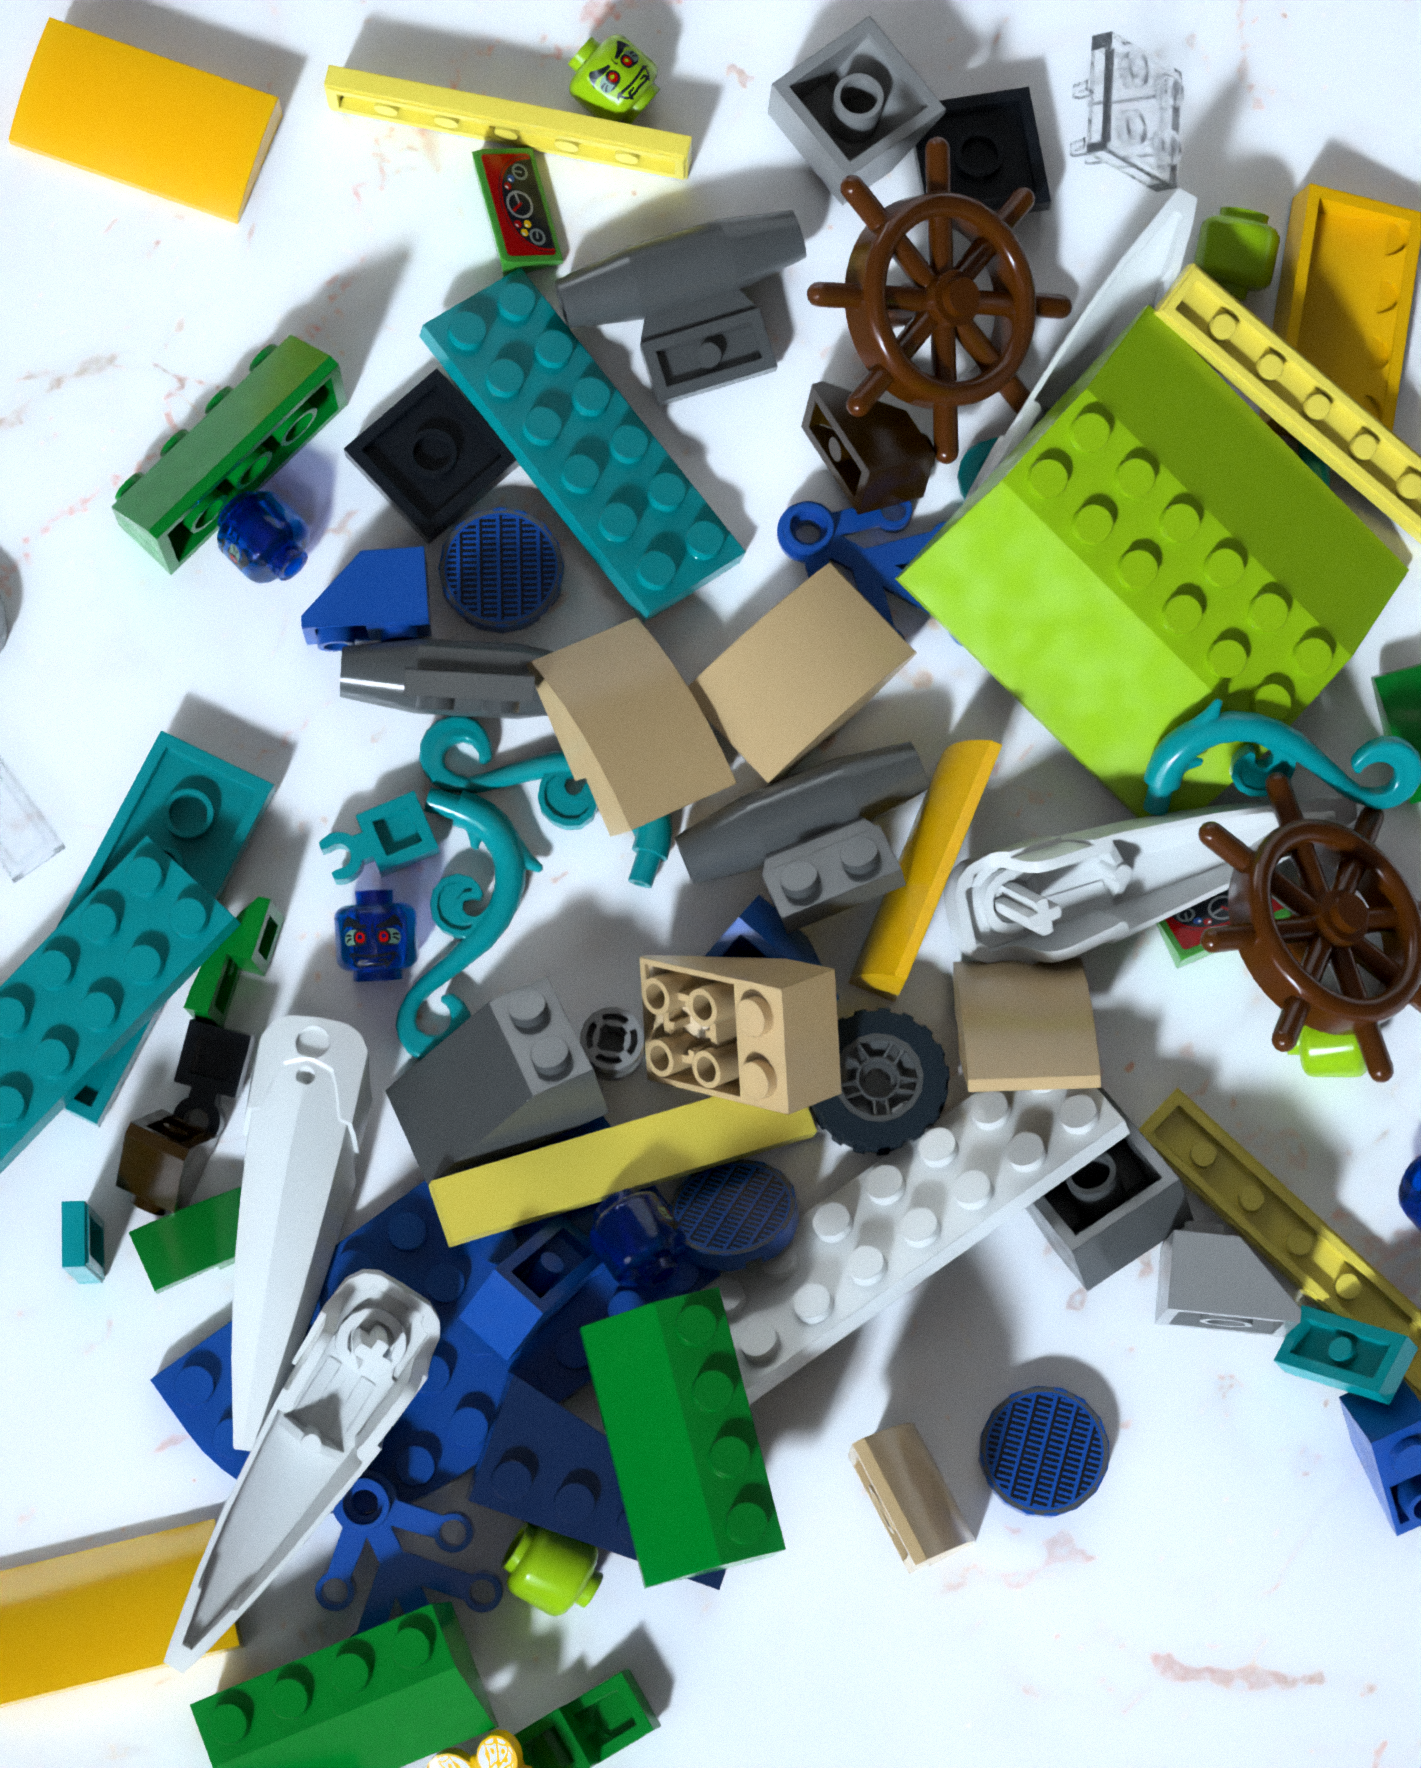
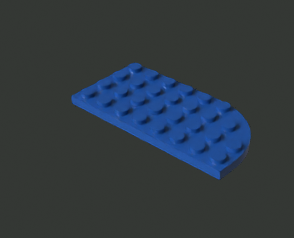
M601 1116L516 1155L611 1127V1125L604 1116ZM423 1181L336 1244L303 1341L322 1308L344 1279L362 1269L381 1270L429 1300L440 1319V1339L431 1359L428 1379L394 1426L385 1435L382 1450L367 1467V1469L383 1473L392 1481L398 1499L408 1503L419 1501L444 1489L476 1467L509 1373L516 1375L560 1405L592 1382L579 1330L580 1327L655 1301L698 1292L721 1275L718 1270L706 1269L686 1259L679 1250L678 1245L671 1241L674 1237L667 1230L666 1222L662 1220L667 1221L668 1218L659 1214L658 1204L654 1202L656 1200L653 1199L654 1195L652 1192L656 1194V1197L658 1195L664 1201L667 1209L670 1205L655 1185L562 1213L609 1257L548 1325L508 1361L486 1344L459 1316L492 1271L557 1215L449 1248L426 1181ZM231 1320L151 1378L150 1381L200 1449L224 1472L237 1480L251 1451L238 1450L233 1447ZM360 1490L354 1496V1504L360 1512L366 1513L376 1510L378 1500L373 1492Z

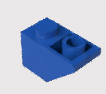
M424 546L360 551L301 615V627L306 644H317L318 649L322 651L339 652L342 651L343 646L355 645L356 641L380 640L381 642L432 636L428 563Z
M1402 1379L1390 1405L1349 1392L1339 1396L1352 1445L1396 1536H1399L1421 1526V1402L1404 1379Z

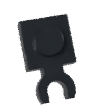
M190 1019L174 1082L191 1086L189 1097L182 1100L176 1106L173 1115L189 1121L191 1112L196 1108L201 1109L207 1114L209 1119L206 1130L220 1136L226 1121L225 1112L220 1105L221 1096L240 1098L256 1035L197 1019Z

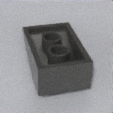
M548 975L487 1002L385 1090L428 1186L432 1180L512 1157L609 1113L594 1069Z
M1102 1086L1097 1089L1123 1117L1130 1134L1025 1208L1051 1247L1087 1292L1167 1239L1173 1230L1182 1229L1185 1222L1194 1221L1180 1178Z

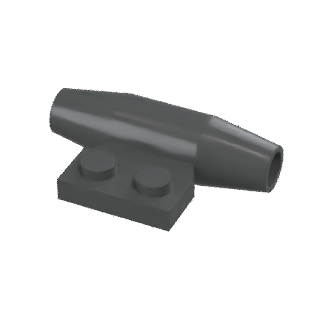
M793 210L722 218L622 247L555 280V288L564 319L569 329L644 320L640 351L659 407L777 371L778 365L760 308L741 290L807 257L806 247L798 219Z
M427 638L343 646L340 697L413 714L501 719L548 716L534 684L535 676L529 672L526 663L555 651L519 643Z
M908 741L837 757L740 796L674 838L693 884L763 869L761 876L786 934L906 886L902 869L881 826H876L873 823L929 789V783L920 758L912 742Z

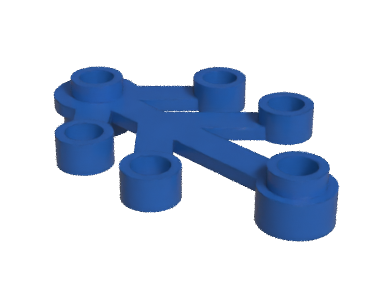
M813 501L796 503L790 506L780 517L777 526L779 546L790 559L804 563L808 578L828 564L830 559L852 572L857 590L894 628L884 590L931 615L895 578L903 570L899 567L908 565L947 521L937 524L930 532L863 548L845 538V536L877 526L887 533H899L905 530L912 517L911 501L898 504L903 508L905 515L897 521L886 519L881 512L882 509L860 515L857 514L853 507L831 512L823 504ZM807 525L813 526L819 531L820 537L813 543H804L796 535L798 529ZM896 629V631L904 638L903 634L898 629ZM949 633L950 637L954 640V642H956L958 645L962 646V645Z
M366 1469L333 1509V1514L342 1526V1530L329 1569L321 1576L315 1587V1596L318 1603L324 1609L335 1612L341 1611L351 1604L357 1593L356 1581L352 1575L366 1539H368L380 1563L358 1629L350 1637L388 1622L396 1598L404 1614L429 1605L430 1602L422 1586L462 1599L470 1609L480 1613L489 1612L500 1603L504 1593V1586L496 1573L489 1570H479L471 1574L404 1551L392 1527L432 1537L443 1551L457 1553L469 1546L475 1533L473 1521L464 1512L454 1510L441 1514L400 1500L392 1481L383 1473L373 1469ZM360 1490L373 1492L378 1500L376 1510L372 1513L360 1512L354 1504L356 1492ZM450 1520L461 1522L466 1530L465 1539L460 1543L448 1542L442 1534V1526L445 1522ZM333 1578L342 1580L348 1590L346 1599L339 1602L330 1600L324 1592L326 1581ZM482 1579L491 1582L495 1588V1598L487 1603L477 1601L471 1593V1586L475 1581Z

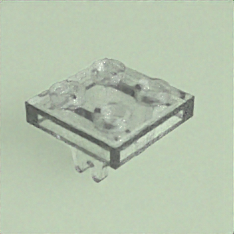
M1114 31L1093 35L1090 78L1073 84L1072 89L1073 99L1087 98V136L1070 142L1069 155L1071 157L1084 156V164L1086 165L1105 163L1155 192L1177 188L1178 163L1182 157L1180 141L1181 104L1184 101L1182 72Z

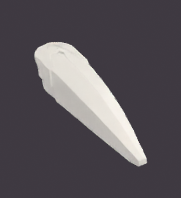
M1179 187L1124 254L1059 346L1005 436L1000 434L975 478L964 503L1146 305H1150L1153 309L1156 307L1179 276L1194 223L1198 197Z
M1344 796L1297 798L1304 819H1322L1347 826L1358 818L1355 802ZM1270 800L1168 812L1165 815H1152L1111 823L1058 837L1031 838L963 860L950 872L943 889L946 916L954 943L965 955L981 962L1021 961L1031 965L1040 961L1048 963L1061 962L1105 942L1115 944L1229 889L1234 868L1202 844L1198 836L1199 828L1203 823L1214 821L1250 847L1253 843L1279 827ZM1290 856L1281 858L1278 864L1290 858Z
M288 1015L273 1021L262 1033L259 1041L243 1125V1136L247 1137L235 1252L231 1355L234 1449L251 1451L267 1416L291 1374L294 1366L291 1362L302 1345L315 1310L355 1188L354 1168L362 1144L373 1097L370 1085V1055L361 1033L348 1023L314 1016Z
M362 1269L347 1276L324 1305L291 1362L295 1366L267 1416L222 1509L194 1576L166 1652L164 1663L182 1674L193 1666L292 1560L382 1450L385 1435L394 1426L428 1379L431 1359L440 1339V1319L429 1300L381 1270Z

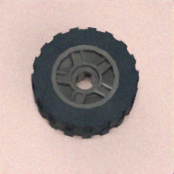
M878 1008V1011L868 1012L866 1009L854 1011V1015L844 1019L842 1017L838 1020L842 1094L809 1106L816 1115L815 1121L822 1130L826 1129L832 1135L831 1139L840 1146L845 1144L853 1148L852 1152L863 1155L865 1152H874L876 1156L888 1155L890 1151L901 1148L903 1143L911 1139L914 1142L924 1134V1130L929 1125L933 1126L936 1120L940 1118L949 1091V1066L945 1064V1052L941 1044H937L932 1038L933 1032L925 1024L921 1026L913 1021V1016L904 1012L902 1015L890 1012L891 1009ZM880 1068V1074L885 1076L888 1081L891 1080L888 1089L881 1093L872 1092L865 1083L866 1078L871 1075L872 1069Z

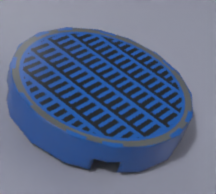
M503 507L475 512L456 525L442 546L438 567L444 598L451 608H454L459 616L463 617L467 623L475 628L502 634L527 629L539 621L540 617L547 613L549 608H552L559 598L564 577V564L559 543L545 523L525 511Z
M745 1159L691 1174L675 1190L668 1208L675 1221L679 1224L678 1230H674L671 1227L672 1236L679 1244V1250L685 1258L706 1269L722 1271L746 1269L745 1262L762 1257V1262L764 1263L777 1256L794 1238L800 1221L794 1186L782 1171L762 1161Z
M1034 1386L1012 1393L991 1412L980 1434L978 1461L987 1485L993 1490L992 1492L1003 1505L1025 1516L1053 1518L1078 1509L1097 1492L1108 1470L1110 1443L1101 1418L1083 1398L1063 1388Z

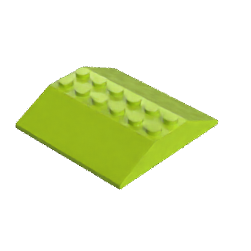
M1146 305L895 578L1136 818L1153 815L1143 808L1148 784L1144 781V774L1154 749L1168 733L1200 714L1215 699L1223 701L1220 712L1233 710L1258 713L1280 720L1291 726L1352 658L1409 571L1403 562L1200 355L1154 314L1155 310L1150 305ZM1236 741L1219 744L1205 750L1197 756V758H1203L1202 765L1185 772L1181 787L1173 791L1168 812L1206 807L1233 783L1229 767L1232 756L1239 748L1247 744L1253 745L1255 759L1262 757L1268 749L1257 743Z

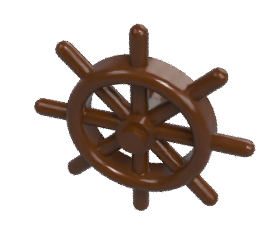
M933 137L926 143L925 148L926 194L904 198L884 208L859 176L848 175L842 180L840 191L843 197L866 226L860 233L851 252L845 283L814 282L807 289V299L811 305L816 307L845 308L852 341L859 357L869 371L848 397L846 402L848 412L855 417H863L870 412L886 390L910 405L933 409L935 458L940 463L951 464L957 459L959 453L958 407L978 403L999 392L1013 411L1018 414L1031 392L1016 373L1029 350L1036 318H1066L1072 311V302L1068 296L1062 294L1036 293L1030 263L1021 243L1013 232L1035 203L1033 191L1026 187L1017 188L997 212L970 196L951 192L950 146L946 139ZM923 221H927L928 262L906 236L913 227ZM952 228L971 243L954 266ZM892 258L908 277V280L902 286L886 285L887 273ZM985 266L990 275L993 291L979 290L974 282ZM975 315L995 316L990 341L974 322ZM905 326L896 337L893 329ZM929 336L931 337L932 375L920 369L911 360ZM956 339L976 363L968 373L957 379Z
M1282 772L1270 773L1265 780V789L1279 827L1253 843L1250 847L1214 821L1203 823L1199 828L1198 836L1202 844L1234 868L1228 890L1230 925L1205 929L1200 937V945L1209 953L1238 950L1255 982L1281 1009L1271 1038L1272 1045L1276 1050L1280 1052L1291 1051L1297 1045L1304 1025L1333 1035H1355L1368 1074L1372 1080L1378 1083L1387 1082L1393 1077L1394 1065L1379 1025L1401 1012L1408 1004L1421 1013V901H1416L1412 890L1401 872L1386 854L1375 845L1384 822V812L1382 809L1364 806L1358 815L1353 830L1327 820L1304 819L1290 779ZM1290 856L1300 886L1276 868L1281 858ZM1320 862L1336 870L1330 889ZM1356 891H1358L1361 894L1369 908H1367L1365 903L1357 895H1355ZM1272 898L1291 912L1292 915L1288 918L1275 919ZM1380 932L1383 951L1364 936ZM1328 963L1339 993L1321 984ZM1357 964L1380 982L1371 997L1367 994Z

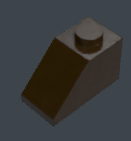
M824 381L813 383L801 428L857 514L860 515L924 497L931 469L935 464L936 454L934 453V447L930 438L925 433L920 432L908 412L878 401L869 413L863 417H855L848 412L846 406L847 399L852 391Z
M164 1109L131 1121L124 1136L115 1186L131 1193L129 1201L146 1212L159 1216H165L167 1210L175 1213L189 1206L219 1135H215L190 1121L181 1119Z

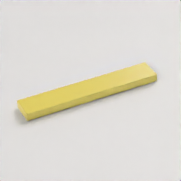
M328 65L324 87L328 106L333 111L509 146L532 148L535 151L684 180V178L688 179L692 162V136Z
M1195 263L1185 266L1154 308V314L1183 338L1206 363L1421 544V456Z
M1177 1087L1138 1130L1180 1178L1182 1184L1319 1310L1408 1336L1418 1347V1350L1403 1379L1421 1402V1310Z
M713 1096L435 1179L430 1182L428 1187L450 1248L813 1138L817 1129L809 1107L788 1115Z

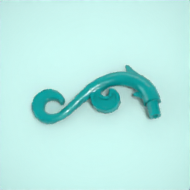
M1215 699L1200 714L1168 733L1154 749L1144 774V781L1148 784L1143 808L1153 815L1167 814L1172 793L1181 787L1184 773L1202 765L1203 758H1197V756L1205 750L1223 743L1236 741L1253 742L1271 751V754L1264 760L1255 759L1254 746L1247 744L1239 748L1231 758L1229 767L1231 778L1236 788L1249 796H1268L1265 789V780L1270 773L1282 772L1291 781L1295 772L1296 762H1298L1337 793L1355 803L1373 809H1389L1402 804L1413 796L1421 783V759L1416 748L1409 741L1398 736H1379L1369 740L1360 746L1351 757L1350 763L1354 772L1360 774L1368 765L1382 762L1393 767V775L1390 781L1382 786H1360L1300 731L1280 720L1258 713L1233 710L1220 712L1223 701Z
M447 716L437 720L428 728L421 740L419 761L425 776L437 788L453 793H462L463 790L470 793H480L541 780L537 800L542 815L554 826L564 830H580L595 818L598 807L587 783L584 784L582 791L575 796L569 794L566 790L567 783L573 780L574 777L562 750L549 751L485 773L467 777L449 770L445 765V756L455 744L465 743L473 746L478 752L480 764L486 765L492 761V742L487 731L477 720L463 716ZM671 813L632 830L635 839L631 849L636 853L628 878L630 883L643 888H652L660 861H667L670 853L673 835Z
M431 787L424 811L452 819L454 827L465 829L471 848L474 850L479 849L481 841L485 844L492 856L495 868V884L487 908L476 917L467 915L464 910L466 902L471 900L482 901L484 897L480 885L472 877L458 873L442 878L432 891L430 909L433 922L442 933L461 941L415 983L406 994L398 1010L395 1024L398 1039L406 1051L418 1060L425 1057L472 1016L464 1001L455 994L448 993L442 995L441 1002L447 1006L450 1012V1025L441 1034H426L417 1025V1013L421 1003L435 990L492 948L509 927L520 906L526 884V870L538 873L543 870V865L529 851L509 817L494 803L465 790L459 796Z

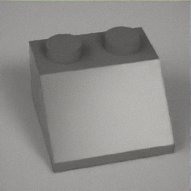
M868 16L773 82L767 114L843 206L847 201L840 191V184L848 175L859 176L869 188L898 165L945 114L946 108L872 17Z
M1205 1221L1185 1222L1184 1230H1173L1161 1246L1154 1324L1284 1337L1300 1323L1301 1308L1240 1236L1224 1235V1225Z

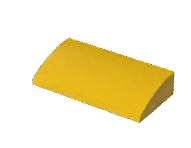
M49 17L27 73L8 140L11 145L238 224L283 114L279 97Z
M1310 183L1292 198L1272 330L1393 432L1421 243V212ZM1260 408L1259 417L1277 435L1295 438Z
M967 740L950 745L941 754L930 781L929 789L925 793L898 859L906 886L884 894L849 978V984L890 1001H896L908 978L1002 744L992 740Z
M216 1519L205 1520L0 1571V1708L169 1667L163 1661L194 1576L217 1524ZM239 1620L201 1658L245 1648Z

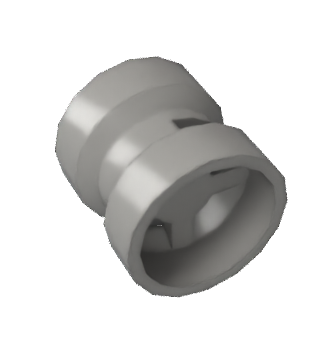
M606 1007L592 1013L584 1022L580 1032V1043L594 1069L596 1077L606 1081H621L632 1076L641 1066L645 1055L644 1032L638 1019L627 1010L618 1007Z

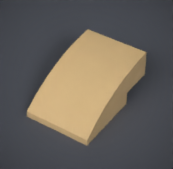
M829 562L750 627L713 661L688 688L704 716L768 784H772L786 778L823 740L829 741L917 654V651L853 584Z
M637 617L526 663L529 672L535 676V687L574 780L578 781L586 778L610 837L634 830L737 784L725 755L690 689L656 639Z
M1070 958L1053 963L1040 961L1033 965L1021 961H998L993 963L981 961L953 962L954 1014L958 1026L959 1057L968 1092L1101 1088L1095 1023L1087 978L1081 958Z
M910 1422L893 1426L852 1443L848 1458L909 1574L926 1565L931 1566L976 1542L915 1423Z

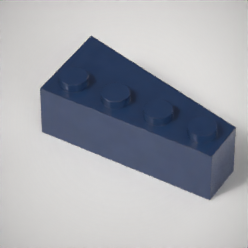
M509 1373L465 1498L475 1504L637 1561L606 1436L516 1375ZM727 1569L687 1579L720 1590Z

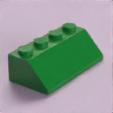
M291 334L279 346L274 343L268 345L254 358L249 367L251 373L234 389L231 386L223 388L210 400L204 411L206 416L189 432L186 429H182L174 434L163 446L160 452L161 459L145 475L142 472L135 473L119 488L115 495L116 502L111 506L118 525L170 575L186 562L348 405L340 366L330 355Z
M719 1287L655 1301L580 1327L579 1330L644 1589L771 1558L784 1551L786 1547Z
M452 1602L431 1603L190 1704L213 1768H401L499 1727Z

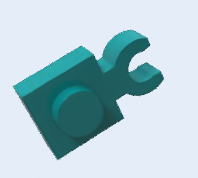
M415 791L355 815L362 831L361 833L352 836L344 832H335L325 836L319 842L323 855L330 854L338 849L346 850L351 854L350 862L345 867L331 872L336 885H345L355 881L361 875L364 866L374 861L381 877H385L440 853L439 846Z

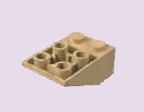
M644 955L639 957L647 1080L788 1115L842 1094L835 969L787 958Z

